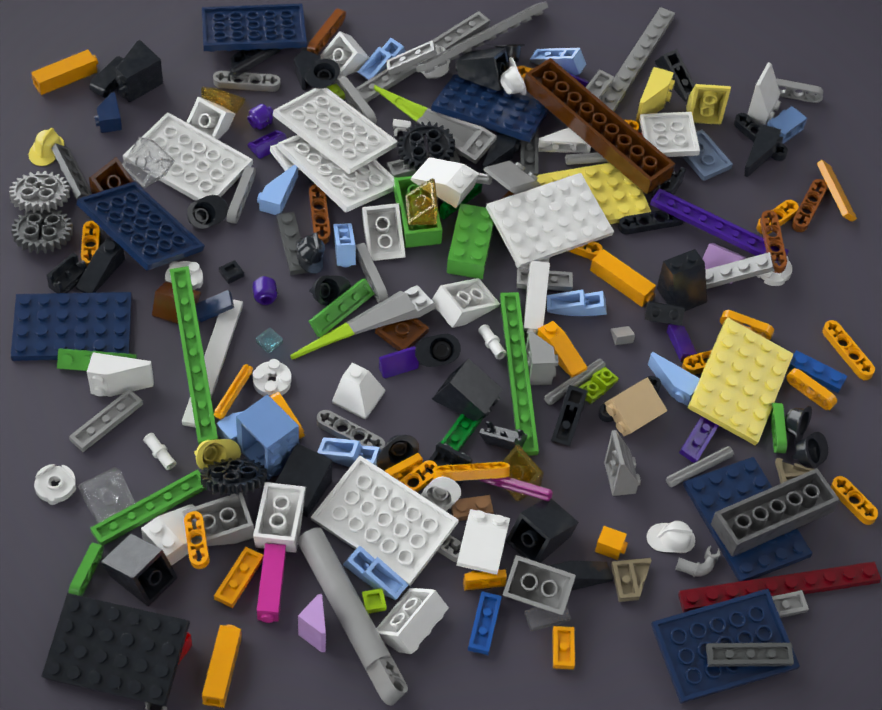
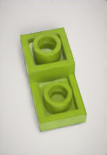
M604 367L594 373L591 380L579 388L588 390L586 401L592 404L604 395L619 378Z

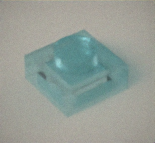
M268 328L256 337V343L267 353H270L283 343V338L273 329Z

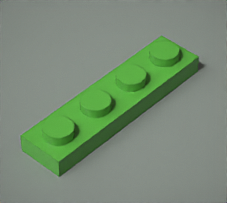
M361 279L308 321L317 337H322L371 298L374 292L366 279Z
M59 348L57 369L87 371L92 353L137 359V354Z

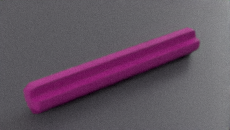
M509 477L479 479L481 482L545 501H549L553 494L551 489Z

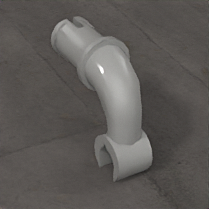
M711 546L708 547L704 556L705 562L702 564L700 562H690L679 557L675 570L693 575V578L705 576L713 570L714 564L720 556V550L718 549L717 554L711 555Z

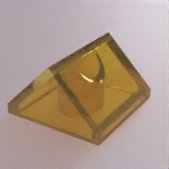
M202 87L201 89L202 98L234 112L235 116L245 102V98L215 87Z
M431 178L405 195L409 225H433L437 223L435 179Z
M516 445L502 461L510 464V475L508 477L541 487L543 471L520 445ZM506 489L516 501H520L528 496Z

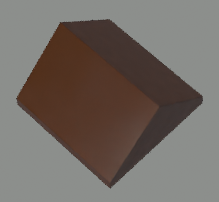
M117 157L113 158L89 177L92 194L134 182Z
M165 281L155 291L152 316L178 324L172 283ZM193 290L195 306H197L201 292Z

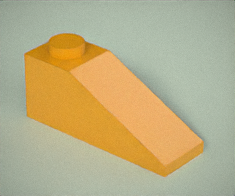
M554 321L538 328V336L554 347V354L558 355V365L569 376L573 378L587 370L585 362L566 333Z

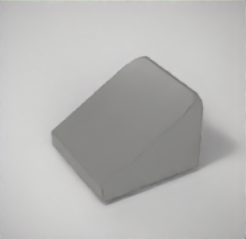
M629 326L611 328L610 331L615 345L634 342L635 334Z

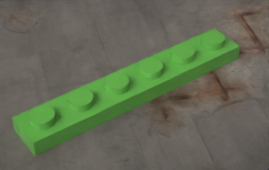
M197 469L90 528L91 533L100 545L108 544L206 490L201 485V473Z

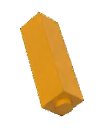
M87 49L31 72L33 84L38 92L43 95L98 72L97 57L92 55Z
M603 249L592 259L590 268L592 273L641 307L654 299L656 285Z
M220 625L202 693L204 705L225 707L242 639L241 628L234 625Z

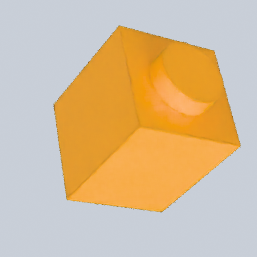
M603 526L595 552L618 560L620 553L625 554L628 542H625L627 534Z

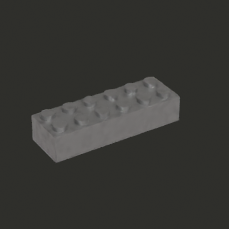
M818 468L715 512L711 526L733 557L834 512L840 499Z

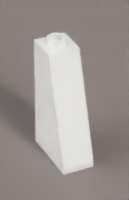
M531 261L529 266L523 330H526L527 334L528 332H533L538 335V328L544 325L550 263Z

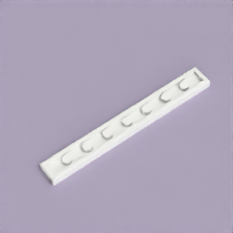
M233 300L234 308L218 315L204 355L211 398L243 307V301ZM190 397L182 419V425L195 427Z

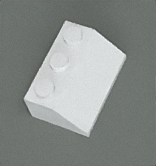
M409 588L376 629L384 643L400 653L412 654L419 648V644L431 633L436 623L444 617V613L449 607L436 590Z

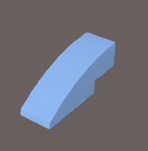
M390 38L382 48L378 47L357 72L368 80L387 69L386 60L406 52L404 46Z
M584 290L551 294L547 295V311L567 316L607 315L606 298L603 291L585 294Z
M323 437L317 453L331 459L332 462L351 467L359 456L377 466V458L381 449L380 447L363 446L358 440Z
M360 545L343 564L354 575L374 589L383 588L384 595L393 600H396L409 585L378 557L376 559L373 558Z

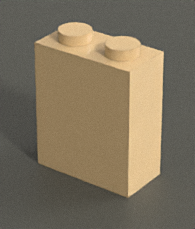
M648 377L604 402L608 414L613 417L618 431L623 436L636 431L667 412L666 407Z

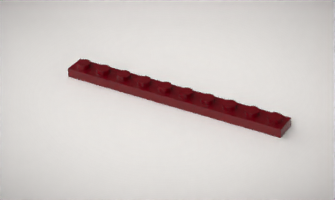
M874 561L680 590L678 596L684 613L765 589H769L771 596L801 590L803 594H811L880 583L881 577Z

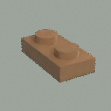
M490 495L458 499L451 506L452 516L457 518L458 521L467 520L470 509L493 514Z

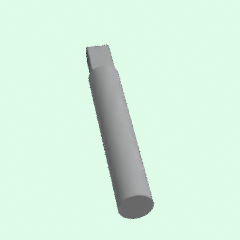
M321 528L310 529L298 538L297 543L380 698L384 703L392 706L408 691V686Z

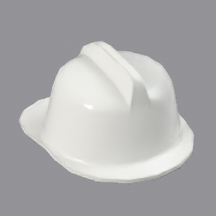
M510 57V68L502 73L500 78L501 85L507 94L521 93L526 95L524 80L517 69L514 59Z
M437 477L425 487L421 496L447 511L460 498L461 488L459 484L448 477Z
M673 521L652 526L647 532V541L657 551L686 553L694 547L695 536L686 523Z

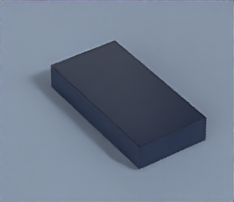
M226 290L197 303L198 320L203 322L233 309L234 303L231 292Z

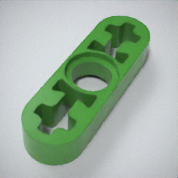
M772 403L770 419L774 453H786L787 436L783 404Z
M96 543L90 545L70 584L68 593L83 596L102 558L103 545Z

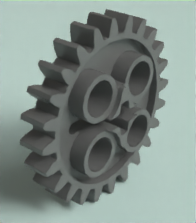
M52 209L50 212L44 210L42 214L40 211H36V213H33L32 210L31 213L24 211L25 216L18 215L19 220H14L11 230L13 240L17 242L18 247L22 246V250L28 248L30 253L36 250L37 254L40 250L47 253L49 249L54 252L55 247L61 249V244L67 245L66 241H70V236H73L71 218H68L67 214H62V210L56 212L55 209Z

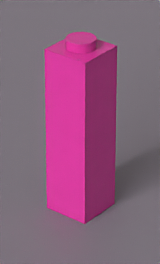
M265 543L257 605V620L265 623L279 621L286 545Z

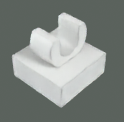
M393 119L394 136L397 137L399 131L407 132L408 127L412 126L411 121Z

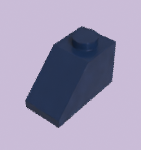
M115 92L111 93L97 107V116H94L96 127L100 126L101 133L122 130Z

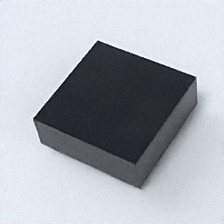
M235 260L219 267L220 274L228 284L245 276L244 271Z

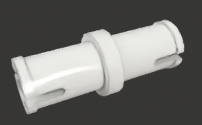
M488 324L482 325L478 332L485 340L486 347L491 349L496 359L504 358L507 352L499 343L500 339L497 335L493 334Z
M149 433L144 437L143 441L151 449L154 458L159 459L166 470L172 469L177 464L168 453V448L160 443L154 433Z

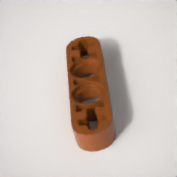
M337 8L309 42L307 51L316 55L320 53L343 24L346 18V11Z
M814 180L792 221L791 226L796 232H805L813 219L828 188L824 180ZM813 197L817 199V201L812 202L809 200V198ZM808 209L811 213L806 214L802 210Z
M314 184L309 188L313 233H317L318 238L324 244H327L330 241V224L326 194ZM315 192H319V198H316ZM322 205L323 208L315 209L314 206ZM324 219L325 222L320 224L317 223L316 220ZM320 230H323L324 237H321Z
M767 210L762 213L760 219L766 253L770 252L772 256L773 272L782 273L786 269L787 257L777 214L772 210ZM773 231L777 236L771 237L767 232ZM776 246L780 251H772L770 247Z

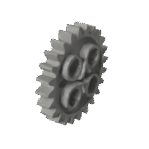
M39 171L36 174L29 172V176L22 175L23 179L16 178L17 182H12L13 186H10L9 191L11 203H14V207H19V210L25 209L26 213L30 210L33 213L40 211L41 214L44 210L50 212L51 208L57 210V205L63 206V202H67V198H70V187L68 181H65V177L60 178V174L54 176V172L47 174L46 171L43 174H40Z

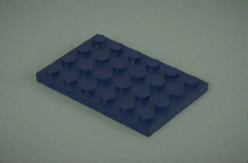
M302 3L202 7L204 51L307 47Z
M457 74L452 76L431 107V111L527 142L532 140L549 112L538 100L529 98L526 95L507 94L504 89L496 91L460 78Z
M136 182L98 192L77 200L76 205L146 271L204 250L205 245Z
M131 292L16 294L11 360H58L59 348L130 354Z
M754 457L684 481L683 486L739 582L755 579L812 556V551L798 528L732 557L711 526L715 512L772 488Z
M769 589L651 623L680 704L796 670L800 667L793 648L794 664L792 666L708 667L706 645L708 643H790Z

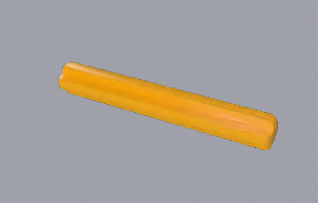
M248 364L243 365L215 409V417L219 419L225 417L252 374V366Z

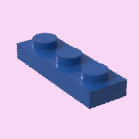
M797 350L793 354L788 367L791 370L794 368L801 370L819 384L836 393H839L847 379V375Z
M481 591L468 651L485 655L489 654L502 596Z

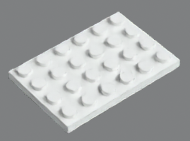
M314 88L273 111L275 118L348 174L397 147L398 144L396 139L328 88Z
M168 112L123 155L124 161L195 201L209 195L221 197L242 176L245 167L253 165V159Z
M299 135L278 142L277 148L345 212H349L393 192L395 177L376 160L348 174Z
M581 173L486 205L490 217L518 268L529 265L531 261H540L593 241L612 236L614 233Z
M362 456L356 459L311 516L312 521L355 550L360 545L373 558L376 559L378 557L406 581L409 586L416 580L459 523L457 518Z

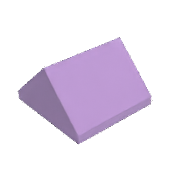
M709 243L703 256L705 270L746 259L745 256L715 243Z
M318 594L298 615V635L320 652H326L322 594Z

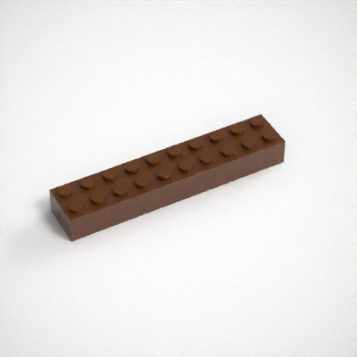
M549 58L526 73L524 80L526 91L645 194L650 193L657 186L671 178L675 163L554 60Z

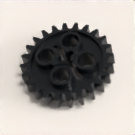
M430 121L427 125L421 122V126L414 124V129L408 127L409 132L403 131V136L399 137L398 154L400 155V160L404 161V165L409 164L410 169L415 166V170L418 171L428 159L424 135L427 137L430 158L450 161V157H454L455 139H453V134H450L449 129L444 130V125L438 127L437 122L433 126Z
M229 458V461L221 459L220 463L215 461L214 465L208 464V468H203L200 475L201 485L203 488H206V491H212V494L217 492L220 495L227 493L228 496L231 494L238 496L241 492L247 494V491L254 492V488L260 489L267 482V469L265 465H261V462L255 463V460L248 461V458L244 460Z

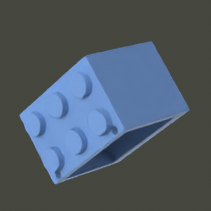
M268 395L236 416L237 444L240 447L241 453L249 461L255 460V463L261 462V465H265L268 480L273 476H278L282 472L295 445L299 443V425Z

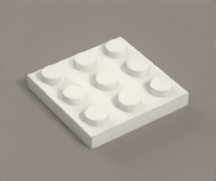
M692 112L640 114L639 120L643 137L667 157L699 155L700 148Z

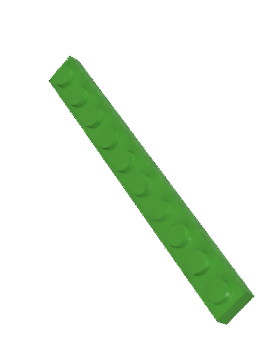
M189 266L169 270L197 439L200 445L206 440H217L218 435Z
M519 292L500 293L515 431L517 429L523 430L528 436L521 452H518V456L538 455L539 449Z

